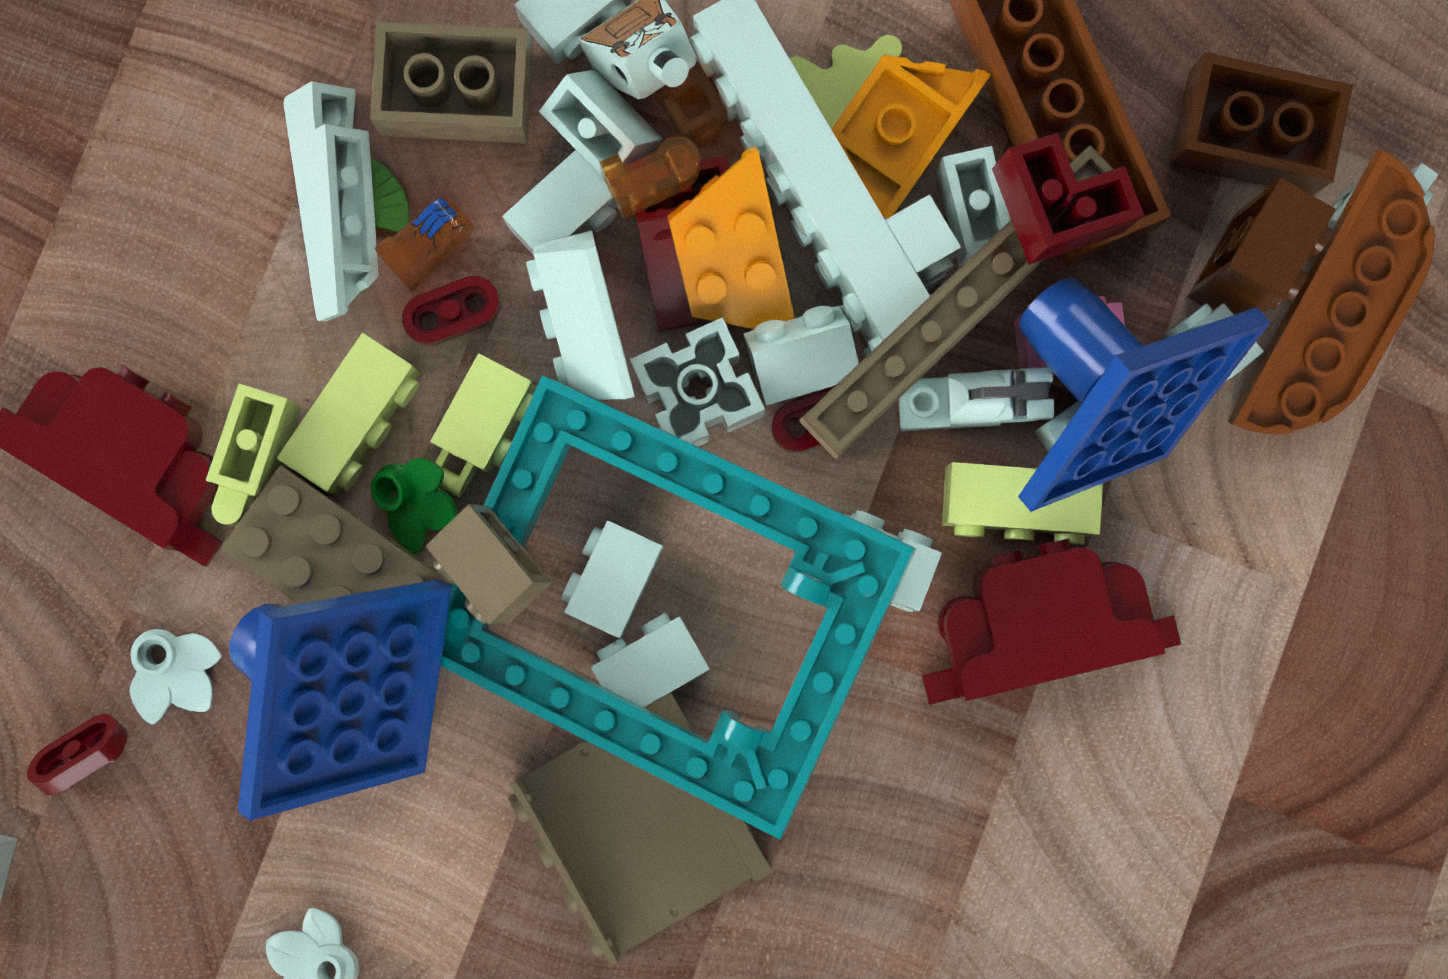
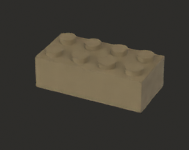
M281 465L220 548V550L297 604L438 579L446 584L449 583L428 563L299 473Z

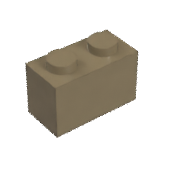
M468 504L425 546L436 559L433 562L436 571L447 582L456 584L467 597L465 606L477 620L482 623H488V625L511 623L552 584V581L488 506Z

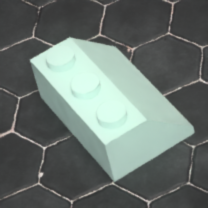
M588 231L533 245L535 260L527 261L526 264L533 290L543 289L548 305L547 309L540 310L547 340L557 338L561 356L553 358L558 382L566 386L569 385L570 388L596 400L635 397L593 232Z

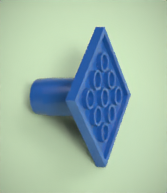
M1077 277L1063 279L1043 291L1023 313L1019 322L1020 331L1035 352L1078 400L1081 406L1019 494L1020 500L1032 512L1167 458L1271 323L1269 319L1256 307L1143 346L1110 308Z
M438 579L284 607L279 604H264L253 608L241 618L233 630L229 643L232 662L252 682L238 803L239 813L251 821L425 773L451 586Z

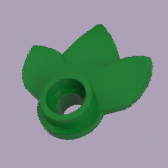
M414 458L405 465L400 463L385 465L373 477L370 486L371 495L376 505L382 510L387 511L389 530L406 549L414 554L422 552L427 528L442 530L457 516L455 503L446 492L439 488L444 479V470L434 461L427 458Z

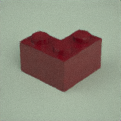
M1058 133L1009 148L992 168L1029 265L1123 234L1144 216L1125 166L1077 182Z

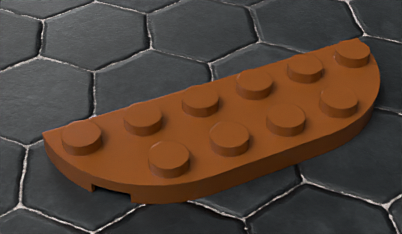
M1384 150L1375 151L1336 222L1330 239L1319 253L1303 286L1296 295L1227 422L1256 433H1293L1295 430L1303 429L1319 422L1325 423L1334 418L1357 398L1370 380L1426 279L1434 251V226L1430 225L1428 210L1423 198L1425 193L1415 176L1394 156Z

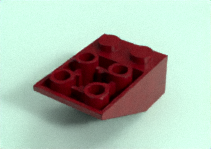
M727 155L628 174L659 332L712 322L711 320L696 318L691 315L667 216L685 201L696 197L700 193L701 188L716 175L721 176L730 168Z

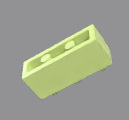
M362 333L290 437L277 459L326 492L338 495L341 489L348 491L363 471V466L359 463L369 448L377 449L389 434L392 425L388 423V420L398 406L406 407L415 396L420 385L416 381L420 372L413 365Z
M952 462L945 468L942 526H953L955 536L984 537L985 529L1004 530V539L1034 541L1035 533L1054 534V541L1069 538L1070 545H1084L1085 537L1100 535L1103 483L1030 512L1018 496L1037 469Z

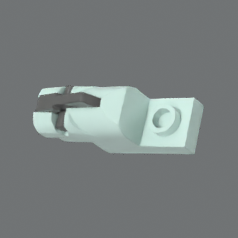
M1049 367L951 373L948 374V377L921 378L899 398L900 430L1000 426L1001 423L1053 419L1054 399H1049V389L1051 388V383H1053L1052 370Z

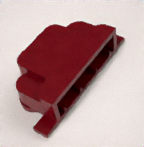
M123 365L118 373L106 368L97 367L88 370L82 377L64 372L45 374L35 383L16 414L2 407L0 410V448L161 548L179 551L204 567L211 563L223 542L196 526L208 505L213 503L219 485L206 481L214 456L203 452H196L202 442L203 433L200 424L188 415L192 406L166 391L159 398L145 389L150 382L148 379Z
M1069 538L1039 545L1041 555L1022 559L1020 550L991 556L992 566L982 569L975 577L973 584L975 597H955L949 600L939 612L937 620L938 631L946 643L951 668L922 675L928 704L931 705L956 698L970 701L1166 654L1165 648L1181 645L1175 616L1153 618L1144 579L1135 568L1118 562L1101 563L1098 555L1091 549L1085 547L1071 548Z

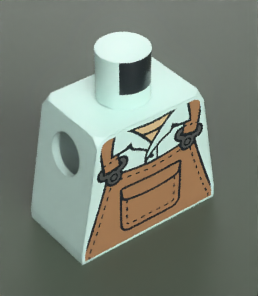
M637 0L578 39L592 69H596L613 88L637 99L648 97L664 85L669 87L681 85L687 78L689 69L695 66L697 62L696 55L682 23L665 0Z

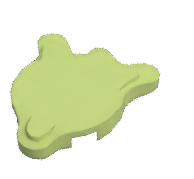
M885 35L880 37L866 51L847 45H837L832 50V66L829 69H821L802 57L795 56L789 59L832 129L884 54L900 57L902 44L895 36Z

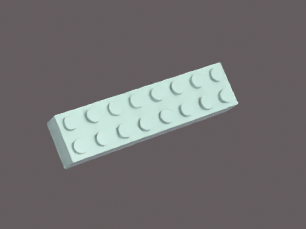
M721 0L693 16L694 35L690 37V42L697 58L695 67L703 80L709 77L713 80L719 91L715 95L716 102L727 121L730 122L736 119L744 133L739 138L744 151L755 146L759 150L761 164L769 176L765 179L771 197L778 206L783 203L786 204L794 218L789 222L795 238L803 248L810 245L819 262L814 264L817 275L827 290L833 287L836 289L844 303L839 307L850 323L851 331L854 333L860 330L869 347L864 349L865 355L868 356L930 295L755 0Z

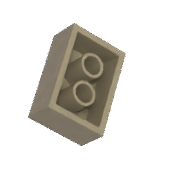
M376 21L370 120L381 137L528 144L534 49L528 28Z

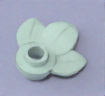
M162 629L146 631L135 640L131 648V662L137 672L132 680L129 692L137 712L149 724L157 723L171 703L177 707L196 712H205L211 708L214 688L205 670L215 665L222 657L215 644L199 634L192 633L176 637L173 633ZM156 645H161L166 651V657L160 664L155 663L151 657L152 649Z
M309 908L303 921L302 931L279 932L266 941L265 947L268 961L276 973L284 976L283 979H331L327 970L328 962H331L336 968L334 979H357L359 975L358 958L353 951L343 945L340 924L331 914L324 910Z

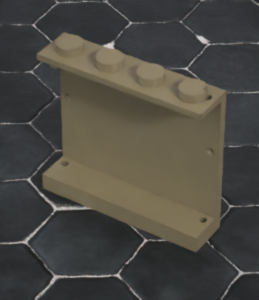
M673 691L644 707L696 733ZM586 740L510 784L514 794L509 796V801L514 812L522 823L530 820L539 836L537 840L533 841L539 857L547 868L555 865L564 881L563 884L558 886L563 900L572 913L580 910L589 926L584 931V935L591 950L597 958L605 955L611 967L618 963L621 954L752 878L756 883L773 873L771 864L746 822Z

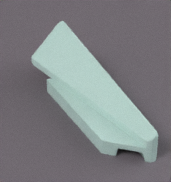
M311 81L285 97L284 111L317 321L326 322L344 315L348 311L347 306L362 290L368 288L376 280L379 273L369 131L353 129L355 89Z

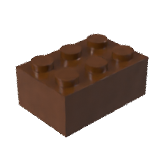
M1205 52L1188 73L1170 164L1266 186L1272 185L1282 177L1314 196L1334 181L1353 84Z
M1280 177L1234 214L1187 297L1201 306L1207 303L1212 310L1225 303L1234 315L1256 307L1264 314L1269 308L1275 310L1285 299L1291 301L1307 278L1308 274L1302 271V268L1310 254L1317 256L1332 235L1333 229L1327 225L1336 209Z

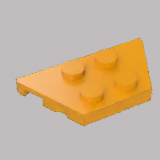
M884 54L831 130L885 220L895 214L991 74L980 69H975L974 72L945 68L946 64L929 61L913 63L908 58Z
M756 146L744 151L739 161L721 176L716 175L701 188L700 193L696 197L685 201L667 216L692 317L711 321L723 317L725 324L755 329L759 324L769 320H781L784 322L795 318L760 154Z

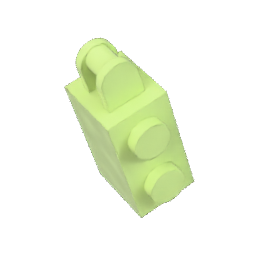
M478 353L430 441L442 449L435 462L444 470V479L440 488L460 498L468 487L477 468L490 474L494 466L501 467L512 443V440L509 438L518 422L522 421L536 390V386L531 380ZM453 455L467 462L460 475L447 469Z
M240 383L238 384L206 481L219 485L212 504V515L216 521L236 527L280 465L282 466L283 462L278 460L277 457L293 434L302 406L287 398Z

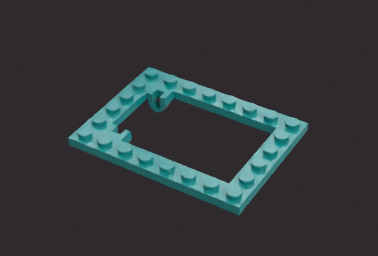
M542 375L483 505L488 506L495 512L498 519L513 534L523 548H525L566 455L570 447L573 446L796 551L780 585L787 591L812 603L825 606L828 609L772 730L761 725L756 727L746 725L739 721L741 715L731 710H723L709 740L489 630L490 625L488 623L480 622L469 612L465 606L467 597L456 584L448 583L452 588L440 666L780 840L785 835L917 548Z

